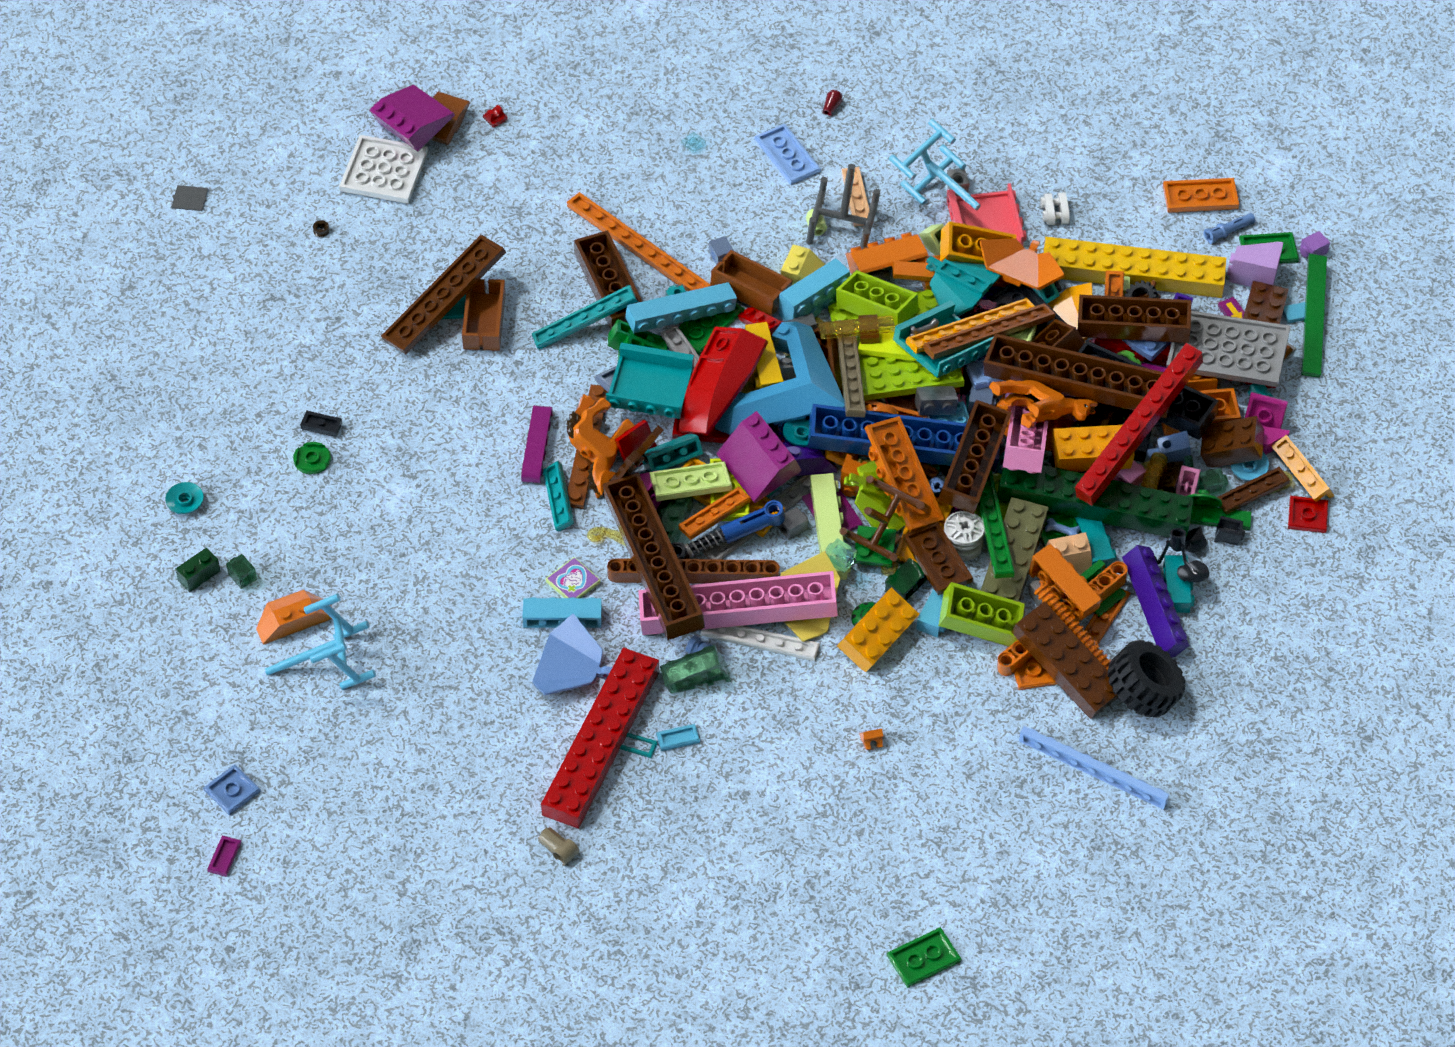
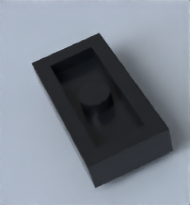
M306 410L300 427L302 430L337 437L343 422L342 418Z

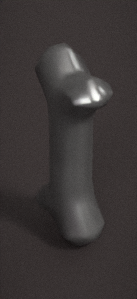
M934 318L929 324L919 328L911 326L909 337L937 328L939 320Z

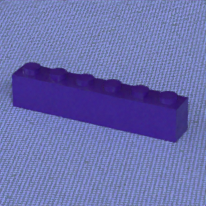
M1136 545L1122 557L1123 562L1127 565V572L1156 645L1162 647V650L1167 651L1171 658L1176 657L1190 646L1187 635L1182 628L1173 600L1168 593L1167 585L1155 560L1154 552L1151 547Z

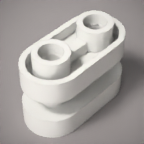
M1066 192L1058 193L1057 198H1052L1051 193L1044 194L1040 198V206L1045 210L1042 212L1043 222H1047V225H1055V219H1060L1061 224H1069ZM1058 205L1059 212H1055L1054 206Z

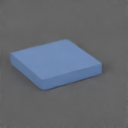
M235 764L203 787L204 791L228 815H231L261 792L260 788Z

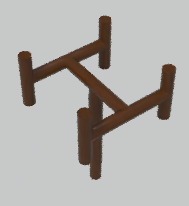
M867 476L866 481L869 484L894 497L885 514L870 507L864 509L866 515L880 522L871 541L844 527L839 532L841 535L898 564L905 563L903 557L881 547L878 543L900 500L926 513H930L932 508L873 476Z

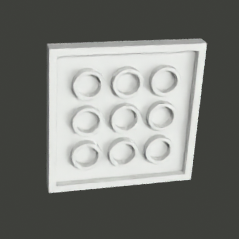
M360 135L339 189L342 192L408 204L428 154V147L423 146L417 152L403 142Z

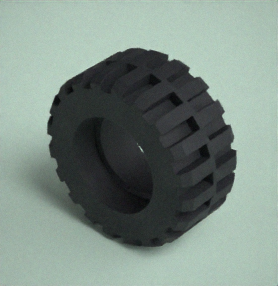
M1144 640L1132 641L1109 663V684L1113 687L1114 694L1118 695L1119 700L1122 703L1124 702L1127 708L1136 711V714L1144 715L1145 717H1160L1165 715L1184 695L1186 685L1181 667H1178L1177 661L1172 659L1167 651L1162 650V647L1159 645H1153L1152 642H1145Z

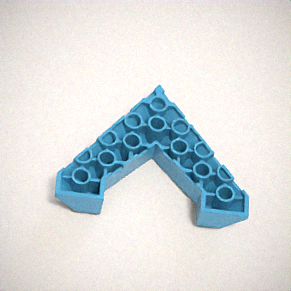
M782 322L772 334V338L778 351L791 355L796 378L746 394L739 392L715 425L716 430L731 435L744 419L756 411L767 424L774 423L776 425L810 416L813 404L845 408L844 398L811 326L799 322Z

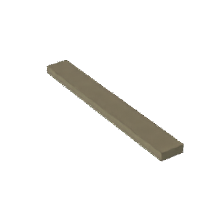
M836 320L835 327L845 413L848 417H865L866 411L855 322Z

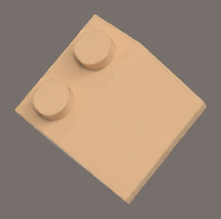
M1086 532L1051 539L1046 544L1047 546L1051 543L1054 548H1058L1063 558L1073 564L1075 571L1079 575L1092 566L1091 548Z

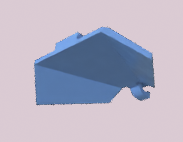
M572 614L549 634L532 683L546 696L591 685L596 681L597 677L607 679L612 667L603 666L601 668L603 649L577 617Z

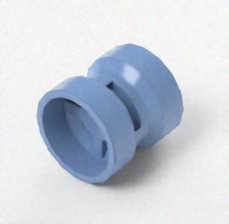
M697 635L692 636L686 646V652L691 655L695 654L701 661L705 660L703 654L710 655L713 649L711 643L702 641V638Z

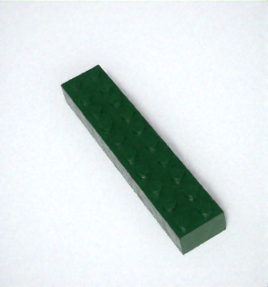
M1042 465L1041 473H1028L1025 470L1012 471L1004 467L1002 469L997 493L998 501L1010 503L1011 497L1047 506L1049 507V512L1100 521L1104 524L1169 538L1172 529L1181 528L1185 530L1187 535L1193 497L1112 480L1094 505L1091 506L1076 497L1075 486L1084 476L1083 473Z

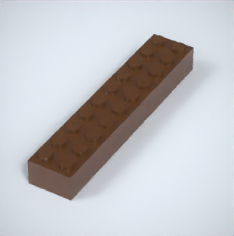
M996 333L984 360V376L1005 381L1035 380L1064 395L1089 399L1133 411L1163 374V372ZM1170 406L1161 417L1167 418Z
M639 472L604 483L605 500L667 640L705 628L702 610Z

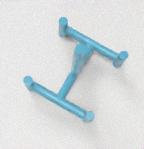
M933 118L929 120L928 124L936 132L906 160L901 162L894 154L889 157V160L910 180H914L916 174L908 167L917 158L922 157L929 174L915 187H912L906 180L900 183L922 205L927 203V199L919 192L938 176L975 210L980 208L981 205L943 171L952 162L961 170H964L967 165L943 144L939 150L947 158L939 165L931 161L927 149L938 139L944 137L950 144L956 141V138Z
M338 593L304 607L306 614L322 609L333 619L335 630L333 637L335 640L265 668L266 674L269 676L309 659L314 664L328 658L350 677V679L340 682L342 690L376 677L374 669L358 675L347 665L345 650H347V646L344 643V638L370 628L368 621L351 626L330 606L341 601Z

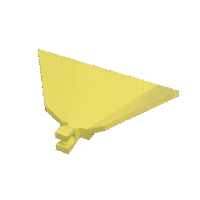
M825 551L782 572L780 575L787 576L833 571L836 595L840 583V576ZM831 617L784 621V623L802 642L827 633Z

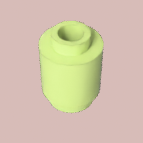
M814 209L807 212L806 221L808 226ZM819 215L814 234L816 236L822 235L827 230L823 215Z

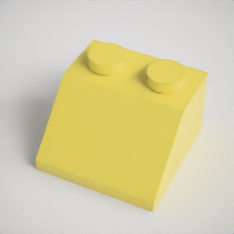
M793 244L782 266L781 275L793 280L792 285L826 264L810 249Z

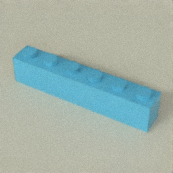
M729 282L627 305L625 318L633 333L644 332L650 329L662 328L672 324L735 310L737 297Z

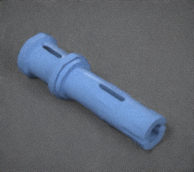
M1250 212L1226 224L1219 223L1212 229L1207 228L1204 230V238L1209 244L1214 243L1217 239H1224L1231 232L1254 224L1255 216Z
M936 477L929 481L934 494H940L944 485V481Z

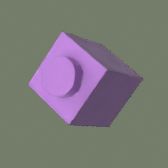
M1317 231L1302 239L1300 253L1303 257L1307 258L1309 253L1323 256L1328 253L1330 241L1320 231Z

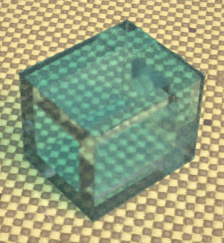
M838 538L834 543H830L825 550L833 566L843 573L856 560L857 550Z

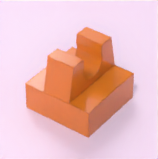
M882 728L859 733L866 750L871 749V741H875L877 747H883Z

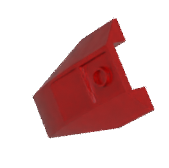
M714 328L695 366L686 390L679 422V431L681 433L709 435L753 374L768 344L766 339L743 328Z

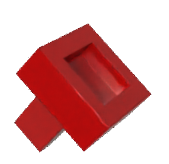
M496 105L491 110H487L483 114V119L493 128L508 120L507 115L504 114L502 107Z

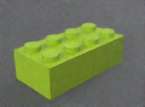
M858 270L836 289L838 308L856 315H877L879 324L895 329L896 325L911 319L918 312V293Z
M951 582L943 593L938 626L1009 647L1018 640L1011 632L1015 624L1023 618L1025 604Z

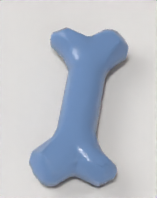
M1049 518L1046 521V532L1055 530L1071 536L1078 534L1080 531L1079 526L1070 528L1056 523L1053 518Z

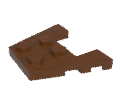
M659 425L650 433L642 445L626 458L623 465L620 466L610 481L633 474L635 468L645 459L643 455L664 431Z

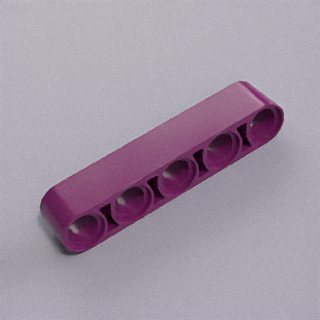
M533 405L522 465L521 482L541 483L540 476L543 473V461H545L546 455L545 446L548 444V431H550L551 426L550 417L553 414V408L550 406Z

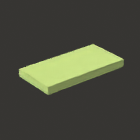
M725 461L650 472L656 501L732 490Z

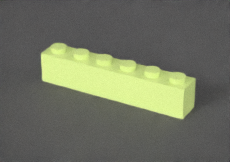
M833 473L810 475V490L819 552H826L840 576V580H846L847 574L851 573L850 561H846L848 546L844 545L843 540H846V537L839 532L841 524H843V513L839 512L838 509L841 508L840 496L836 495V492L839 491L838 481L834 480Z

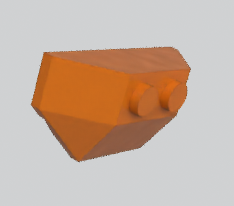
M301 590L268 602L256 628L263 645L331 620L332 618L322 609L310 614H306L304 611V607L323 600V598L306 590Z

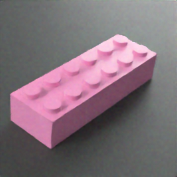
M1013 406L1003 467L1012 471L1025 470L1028 473H1041L1048 420L1035 422L1033 427L1027 428L1021 425L1022 414L1029 413L1030 410L1028 407Z

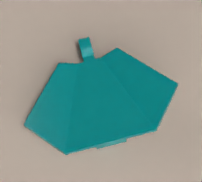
M932 256L926 261L928 263L926 269L935 271L930 281V287L938 306L951 300L956 304L954 309L956 316L973 309L1001 276L987 270L985 264L956 262L947 259L941 262Z

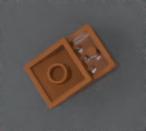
M438 91L433 96V99L453 112L455 116L430 140L449 146L454 133H457L461 126L470 101Z

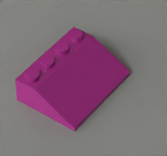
M414 84L382 97L369 110L378 123L417 152L455 116L453 112Z
M757 411L738 425L716 453L722 462L725 461L727 469L755 504L802 471L795 458Z

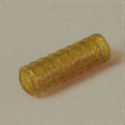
M1159 452L1151 455L1141 486L1158 489L1166 463L1168 462L1166 455Z

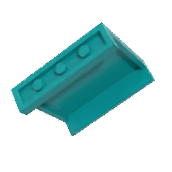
M951 300L896 325L893 340L937 378L987 355L993 339L991 337L968 349L935 360L925 351L915 354L905 343L906 338L911 333V326L915 328L929 324L934 318L939 320L937 327L961 320L954 314L956 304Z
M621 343L619 348L620 356L609 393H606V400L611 404V408L680 419L684 397L694 369V355Z

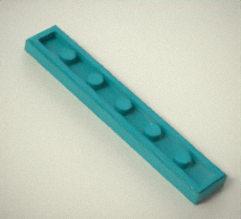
M628 285L531 334L536 347L542 349L638 301L632 287Z

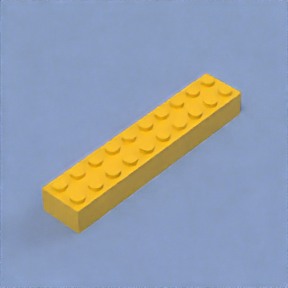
M1045 236L1043 253H1051L1064 272V277L1061 278L1063 280L1105 284L1106 270L1124 271V276H1129L1130 284L1133 285L1137 281L1139 283L1141 281H1145V283L1148 281L1151 284L1155 280L1157 291L1222 298L1226 257Z

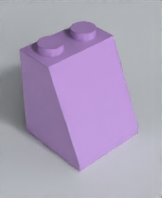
M1284 242L1237 246L1235 253H1231L1229 261L1230 264L1227 275L1230 276L1229 282L1250 287L1253 281L1274 285Z

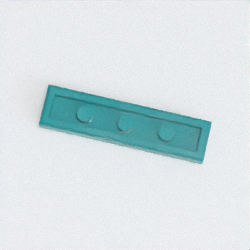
M556 461L544 468L543 473L554 527L556 531H562L574 524L562 463Z

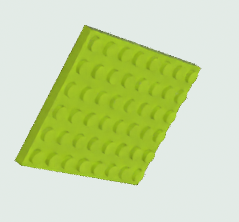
M932 290L915 292L918 293V312L912 318L938 306ZM837 303L828 306L832 328L835 331L836 320L855 322L857 346L859 347L858 315L838 308ZM878 323L879 328L892 329L890 327ZM859 354L864 401L916 394L917 387H964V379L960 368L937 378L918 361Z

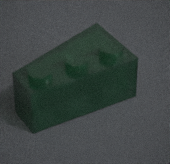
M715 645L704 647L700 651L686 654L682 658L668 661L660 666L664 684L670 693L696 689L695 685L704 683L711 686L714 685V681L724 679L726 682H732L726 661Z

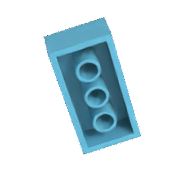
M835 258L780 293L779 316L784 321L811 313L814 317H817L822 310L828 309V306L836 302V289L850 277V270Z

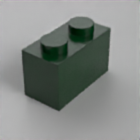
M206 547L175 568L178 582L190 593L218 574L220 566L218 558Z
M909 558L905 563L898 566L897 571L893 575H889L886 578L885 592L892 587L907 601L927 581V577L919 564Z

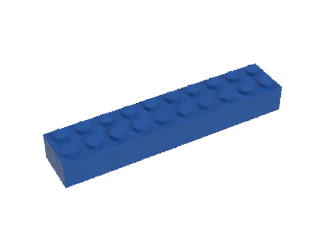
M813 404L809 417L807 448L869 456V448L872 445L864 428L867 425L900 416L920 462L951 466L967 423L866 411L865 417H848L843 407ZM1000 446L991 468L993 472H995L999 462Z

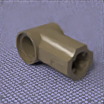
M551 827L545 828L538 837V842L552 852L556 860L559 859L563 866L580 852L575 842L571 839H564Z

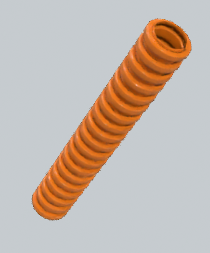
M1044 583L1034 591V595H1038L1039 600L1045 601L1108 670L1111 659L1108 660L1107 654L1104 655V651L1099 649L1100 646L1095 644L1096 641H1092V636H1088V631H1084L1083 625L1080 626V622L1075 620L1076 617L1071 615L1072 612L1068 611V607H1064V602L1059 601L1060 597H1056V593L1052 592L1053 589L1048 587L1049 584Z

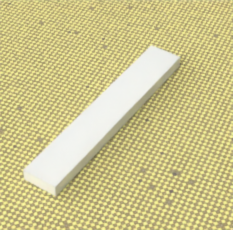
M746 626L702 629L701 636L810 661H815L820 643L809 640L802 642L799 638Z

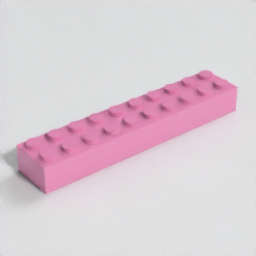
M833 571L690 585L703 613L705 624L703 629L838 616ZM638 590L642 635L664 633L646 590Z

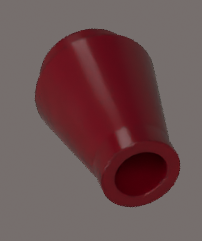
M831 90L827 93L822 110L823 114L831 116L842 103L843 95L841 92Z

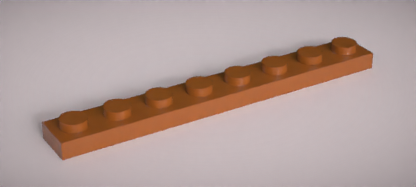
M1043 303L924 343L923 350L935 360L968 349L993 337L995 333L1006 336L1054 319L1055 313Z
M591 384L588 396L597 402L600 398L606 399V393L608 392L601 385ZM599 413L594 417L593 428L601 431L604 413ZM577 449L567 491L570 506L584 509L589 480L587 479L589 475L588 470L592 462L584 458Z

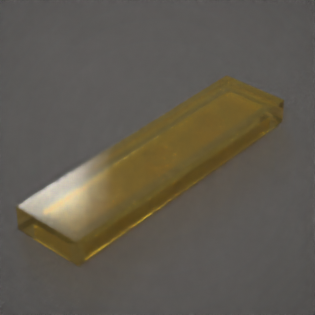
M892 315L818 323L821 339L895 332Z

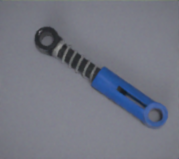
M777 500L769 501L764 508L720 526V531L715 530V533H709L708 536H703L701 539L697 538L694 542L690 541V544L673 542L671 544L675 553H680L677 556L678 559H690L689 557L694 556L695 553H700L702 550L706 551L707 548H713L716 544L719 546L721 542L725 543L726 541L728 544L770 525H781L785 521L783 505Z

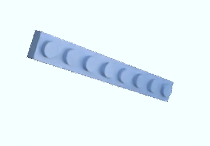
M1024 726L1020 731L1019 742L1163 810L1165 809L1169 794L1164 790L1129 776L1124 771L1112 768L1107 763L1095 760L1088 754L1078 752L1071 746L1061 744L1052 737L1044 736L1035 729H1029Z

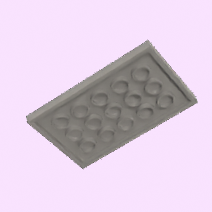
M1191 311V329L1188 344L1200 350L1203 355V363L1195 374L1278 387L1290 326ZM1172 342L1166 368L1186 343Z

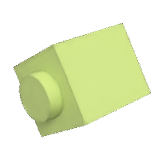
M943 224L931 225L919 233L924 246L934 255H940L941 229L944 227Z

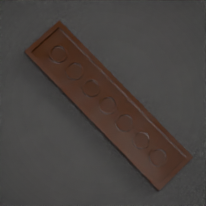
M480 235L381 335L382 339L406 355L506 253L505 249L485 236Z

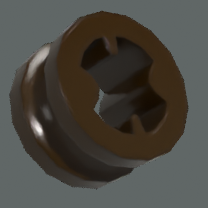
M319 220L313 224L315 236L324 237L328 235L329 225L326 221Z

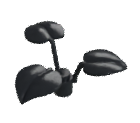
M1197 527L1189 530L1187 535L1185 530L1181 528L1172 529L1170 531V540L1166 541V546L1160 558L1157 560L1156 556H1154L1157 565L1161 564L1170 546L1173 551H1182L1185 565L1179 566L1177 569V575L1181 580L1186 582H1202L1209 579L1210 572L1208 567L1198 560L1188 563L1185 550L1190 553H1197L1206 548L1207 541L1203 535L1202 528Z

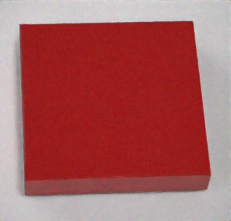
M642 420L615 439L623 462L650 435L651 430L646 420ZM654 442L649 449L656 447V442Z
M1290 495L1288 529L1326 533L1328 500L1320 499L1315 502L1313 498Z

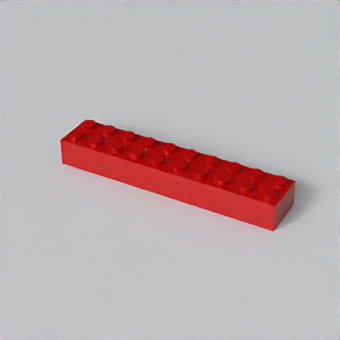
M624 647L622 648L541 802L542 816L577 829L580 828L620 750L621 744H623L660 672L658 659Z

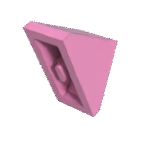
M1182 465L1176 494L1184 496L1195 494L1201 470Z

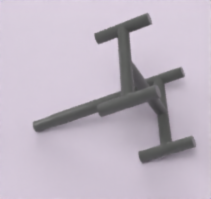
M854 164L848 165L840 212L822 208V204L825 201L828 179L826 177L821 178L812 217L809 219L807 244L813 243L819 215L865 225L860 246L861 248L867 247L874 218L877 214L880 190H873L867 218L848 214L854 181Z

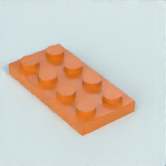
M1234 178L1163 181V191L1168 213L1239 209Z

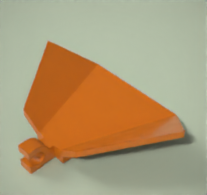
M1016 238L980 240L986 269L1004 276V281L1019 287L1021 284H1024L1036 290H1041L1064 277V272L1050 252L1037 254V247L1040 242L1036 240L1031 242L1028 250Z

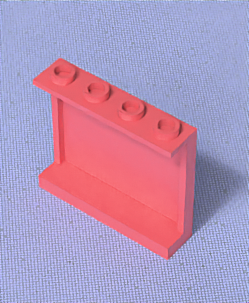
M1008 183L1007 191L971 194L981 205L978 210H975L960 196H956L952 189L947 190L946 201L952 222L1015 234L1016 239L1023 246L1024 241H1026V231L1022 230L1023 219L1019 217V204L1015 203L1016 192L1012 190L1011 183Z

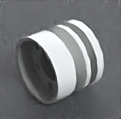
M966 511L952 513L945 521L944 532L962 561L975 559L983 548L984 527L982 519L977 514Z

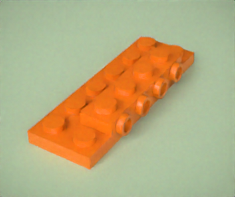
M900 416L867 425L864 429L872 445L869 448V458L871 461H875L877 465L876 474L878 478H882L884 483L924 502L932 508L930 513H926L900 500L894 513H897L899 517L903 516L909 532L935 522H942L944 516ZM884 491L892 500L894 496Z

